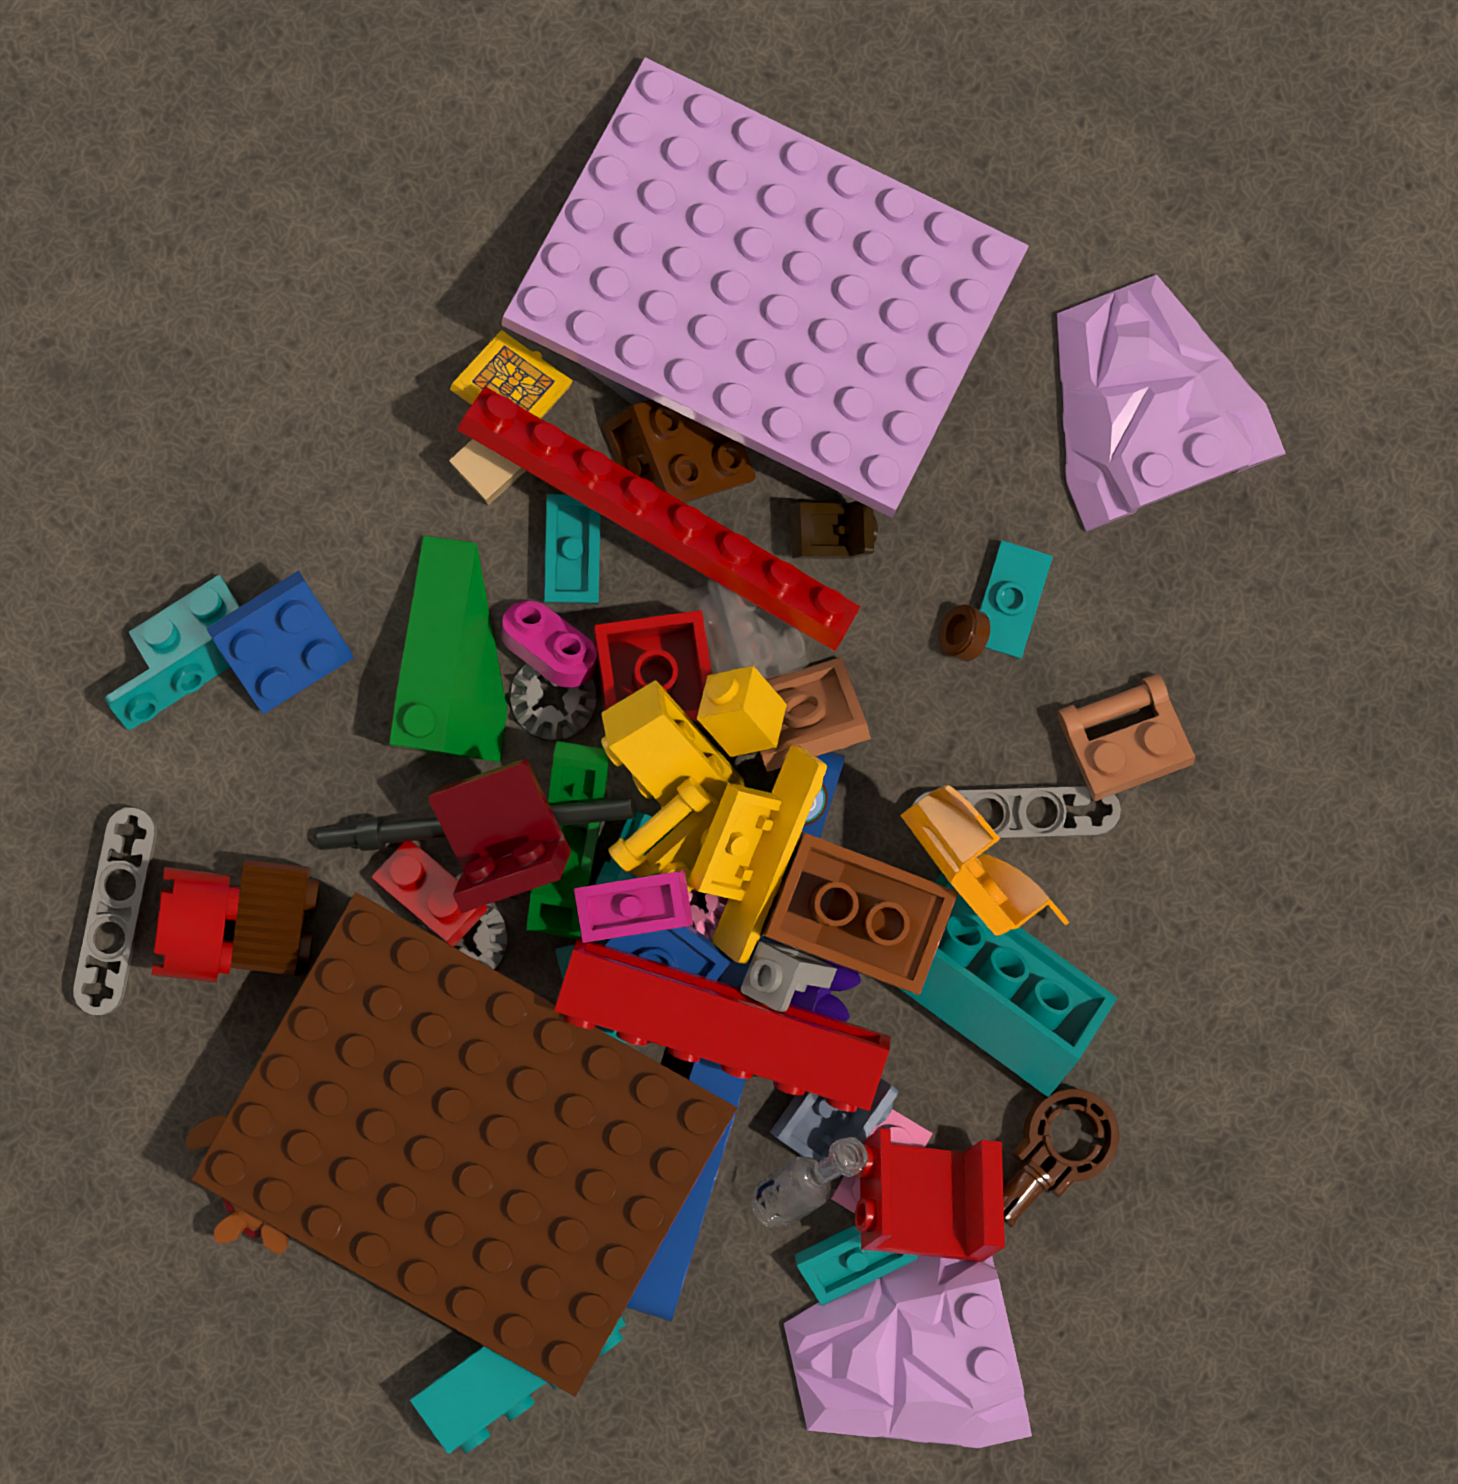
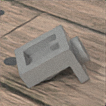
M759 941L742 983L741 992L775 1011L785 1012L789 1007L795 990L805 992L807 985L829 989L837 968L793 948Z

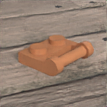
M1158 673L1143 678L1142 685L1078 709L1071 705L1057 711L1062 731L1094 802L1194 765L1195 755L1169 700L1165 683ZM1145 706H1151L1154 718L1092 741L1088 740L1084 729Z

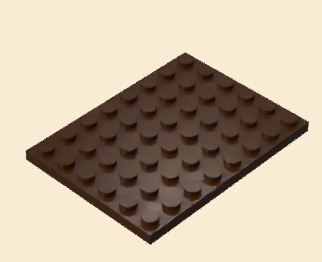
M355 892L191 1180L576 1397L738 1107L596 1027L594 1029H585L566 1022L564 1014L554 1011L556 1005Z

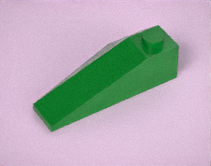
M423 536L389 745L395 749L500 763L508 709L477 543Z

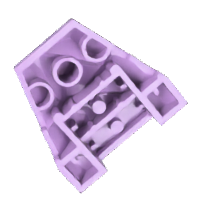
M1158 275L1057 313L1060 382H1062L1063 396L1062 420L1066 450V484L1085 532L1136 513L1141 507L1231 472L1236 474L1286 454L1266 403L1202 330L1200 325Z
M918 1255L917 1260L823 1306L818 1302L784 1323L808 1431L950 1444L973 1448H982L1032 1436L1022 1379L1001 1286L992 1256L980 1262Z

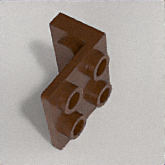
M652 399L634 404L602 424L617 464L641 478L651 481L655 486L684 503L748 484L756 478L743 444Z

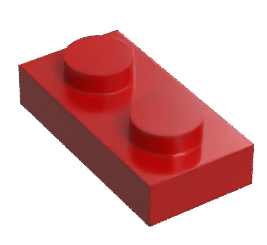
M412 841L403 842L371 877L378 887L440 940L453 947L488 910L487 906L484 905L461 913L452 895L458 880Z

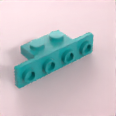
M220 574L129 631L149 669L105 697L108 706L127 730H132L141 723L153 719L160 711L187 694L197 691L206 682L231 667L206 629L240 607Z

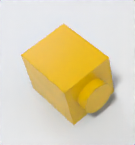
M752 665L708 675L697 719L728 755L734 757L776 748L787 704Z

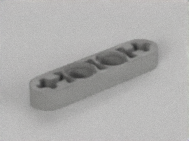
M1087 786L956 790L973 807L977 802L984 799L994 800L1001 806L1003 820L997 828L993 829L1000 839L1097 836L1105 834L1114 828L1121 812L1119 800L1114 794L1100 799L1101 805L1110 806L1111 814L1101 819V826H1092L1091 818L1088 816H1073L1072 820L1075 828H1064L1067 810L1062 796H1074L1072 807L1089 805L1091 794ZM930 792L924 793L923 795H921L920 797H918V798L915 800L914 804H915L916 802H919L922 798H924V797H925L927 794H929ZM1034 798H1047L1056 806L1057 817L1050 827L1037 828L1028 821L1026 809L1029 802Z
M123 808L116 811L110 817L106 826L73 986V996L77 1005L84 1012L91 1015H106L114 1012L121 1005L126 990L157 838V827L153 818L147 812L138 808ZM131 817H138V826L146 829L144 840L135 839L131 856L142 855L140 867L127 861H110L112 850L121 854L124 852L125 837L117 834V828L119 824L127 825ZM119 869L129 871L136 880L134 894L123 901L113 899L106 889L108 877ZM108 922L118 924L125 933L123 947L113 954L102 952L95 942L97 930ZM90 956L103 962H121L119 973L107 969L105 986L113 988L112 999H102L100 1007L93 1006V997L89 994H84L86 983H96L100 967H88Z

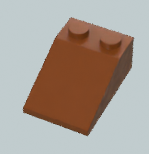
M802 833L801 839L795 846L783 875L781 888L774 897L763 924L761 937L920 995L958 891L813 835Z

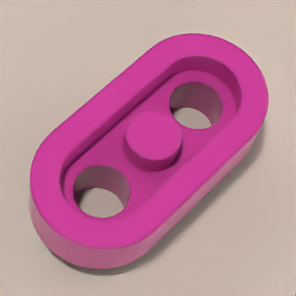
M522 601L506 610L503 616L501 636L503 643L511 652L558 686L577 687L585 684L592 678L595 672L597 652L595 645L588 637L547 606L538 602ZM564 651H572L575 654L568 655L565 654Z

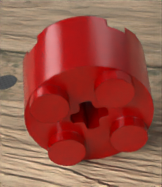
M164 867L163 879L174 881L172 890L161 889L154 954L164 955L163 964L152 963L151 975L217 983L218 974L229 975L233 942L231 939H223L225 919L236 920L240 888L239 886L229 885L230 875Z

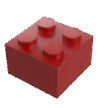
M702 610L594 625L593 639L597 652L596 659L604 711L656 680L698 728L704 727L698 721L697 715L707 676L712 675Z

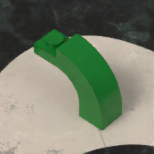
M557 741L553 755L548 796L549 805L605 800L610 759L605 750ZM601 822L560 826L572 852L560 880L531 890L527 931L574 939L581 936L574 888L586 887L591 884Z

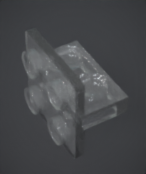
M712 579L708 580V585L693 590L697 608L703 612L706 638L716 673L754 665L760 674L768 680L776 676L787 675L808 668L804 640L798 629Z

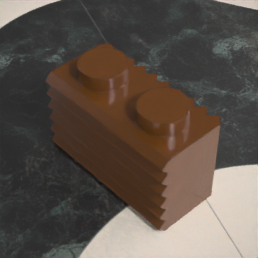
M252 860L243 861L230 968L299 976L300 965H310L313 934L304 933L306 912L317 911L320 892V880L311 879V868Z

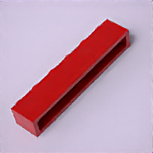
M577 937L554 1009L555 1012L564 1014V1020L574 1026L594 1029L596 1025L612 1029L617 1031L616 1036L625 1042L640 1046L647 1045L648 1041L668 1047V1052L672 1056L688 1062H699L700 1058L721 1064L720 1068L729 1075L750 1079L754 1074L774 1081L773 1086L788 1094L800 1096L804 1095L805 1091L826 1097L825 1102L828 1105L846 1112H855L857 1107L870 1111L890 1051V1035L789 1004L785 1012L775 1011L743 994L741 988L593 941L583 943L581 937Z

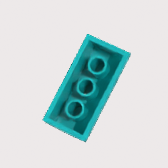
M941 872L935 883L957 891ZM959 893L920 995L901 989L1047 1097L1052 1094L1079 1061L1117 1000L1115 995L1023 928L1010 929L1004 934L995 936Z

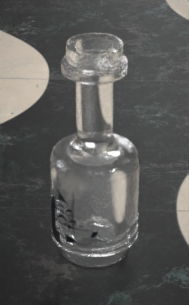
M853 1137L839 1139L830 1146L829 1156L820 1162L810 1157H796L761 1179L751 1196V1207L757 1219L768 1227H789L824 1205L831 1194V1180L840 1174L852 1177L865 1166L868 1156L864 1145Z

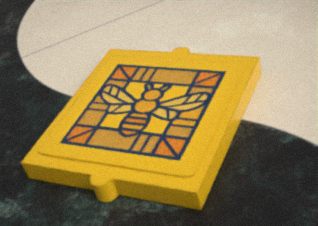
M501 330L452 383L450 390L472 405L486 386L542 419L569 389L573 380L543 360L542 354L539 351L532 352Z

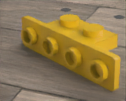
M792 745L789 748L772 793L731 783L727 784L688 880V884L698 892L729 898L712 942L738 963H748L754 946L761 937L763 924L774 897L781 888L783 875L794 848L801 839L803 826L814 799L821 790L823 777L827 770V765L800 746Z

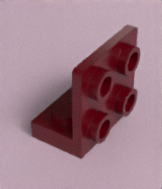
M526 759L512 762L431 792L428 800L463 870L452 894L461 913L560 880L572 851Z

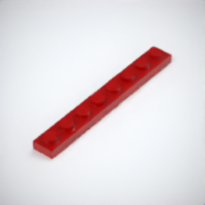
M486 386L468 409L457 429L834 651L838 648L861 607L844 597L837 590L820 583L798 570L791 563L779 559L750 542L745 536L733 532L704 515L697 508L687 505L658 488L651 481L634 474L609 459L605 454L595 451L561 431L557 426L547 423L518 406L511 399L496 393Z

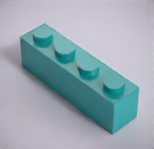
M623 1315L619 1318L598 1357L624 1339L619 1331L627 1324V1320ZM483 1345L413 1396L410 1402L448 1454L458 1447L462 1449L464 1454H467L491 1436V1433L486 1428L490 1423L503 1414L511 1422L533 1406L536 1402L530 1394L548 1381ZM548 1382L553 1388V1390L558 1388L557 1386Z

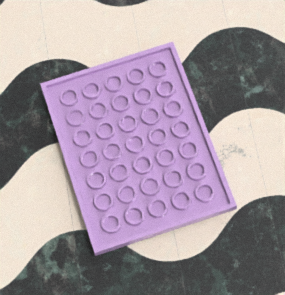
M645 57L508 306L501 325L893 518L1029 245Z

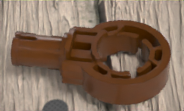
M1060 1089L1053 1091L1049 1097L1043 1096L1033 1105L1024 1123V1139L1011 1153L1016 1160L1022 1161L1017 1167L1018 1171L1003 1186L1004 1223L1013 1227L1016 1224V1220L1043 1190H1049L1053 1195L1060 1197L1074 1181L1091 1179L1109 1166L1117 1152L1119 1126L1112 1109L1102 1098L1082 1089ZM1068 1097L1081 1099L1080 1105L1063 1104L1064 1110H1076L1086 1116L1092 1125V1135L1095 1138H1104V1130L1101 1120H1103L1106 1130L1105 1145L1102 1153L1094 1163L1091 1160L1097 1156L1102 1147L1098 1144H1092L1089 1147V1151L1083 1157L1072 1161L1061 1157L1055 1151L1051 1142V1136H1049L1050 1125L1057 1115L1062 1114L1063 1110L1061 1107H1055L1045 1115L1044 1112L1052 1104ZM1091 1105L1097 1110L1098 1114L1091 1110ZM1047 1158L1050 1160V1164L1043 1170L1040 1165ZM1078 1166H1086L1084 1170L1077 1171Z

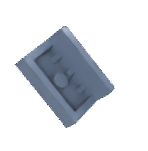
M881 1078L870 1111L857 1107L855 1112L836 1109L825 1102L826 1097L805 1091L804 1095H795L770 1133L828 1175L838 1179L844 1170H848L854 1165L855 1153L859 1144L868 1138L875 1126L883 1123L889 1116L893 1108V1101L899 1091Z

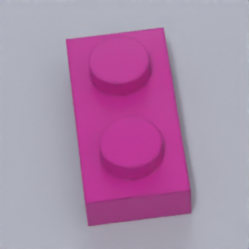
M685 871L574 888L583 943L693 925Z

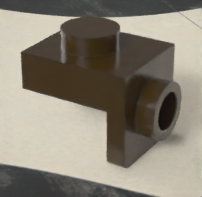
M859 501L850 503L799 502L790 505L792 559H853L874 553V543L878 535V524L873 515V508Z

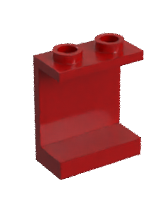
M880 1128L859 1144L854 1158V1172L856 1177L860 1178V1200L855 1210V1226L858 1231H861V1250L983 1262L1005 1248L1002 1142L980 1140L965 1152L891 1144V1129Z

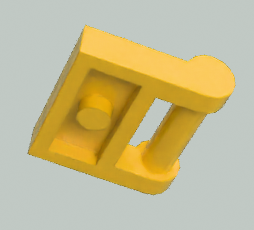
M692 777L687 778L678 786L677 791L679 794L627 840L620 838L608 849L616 863L627 873H632L637 878L685 871L688 893L693 889L688 884V880L720 804L717 798ZM693 809L695 810L672 832H670L663 840H661L654 848H652L645 856L643 855L666 833H668L675 825H677L684 817H686Z

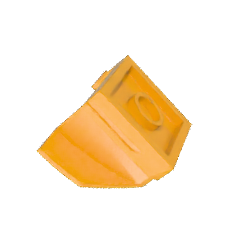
M942 786L930 792L900 815L948 881L995 936L1004 934L1010 929L1019 928L1045 906L1055 913L1065 926L1069 923L1052 900L1031 878L1007 862L983 853L1000 838L973 805L951 786Z

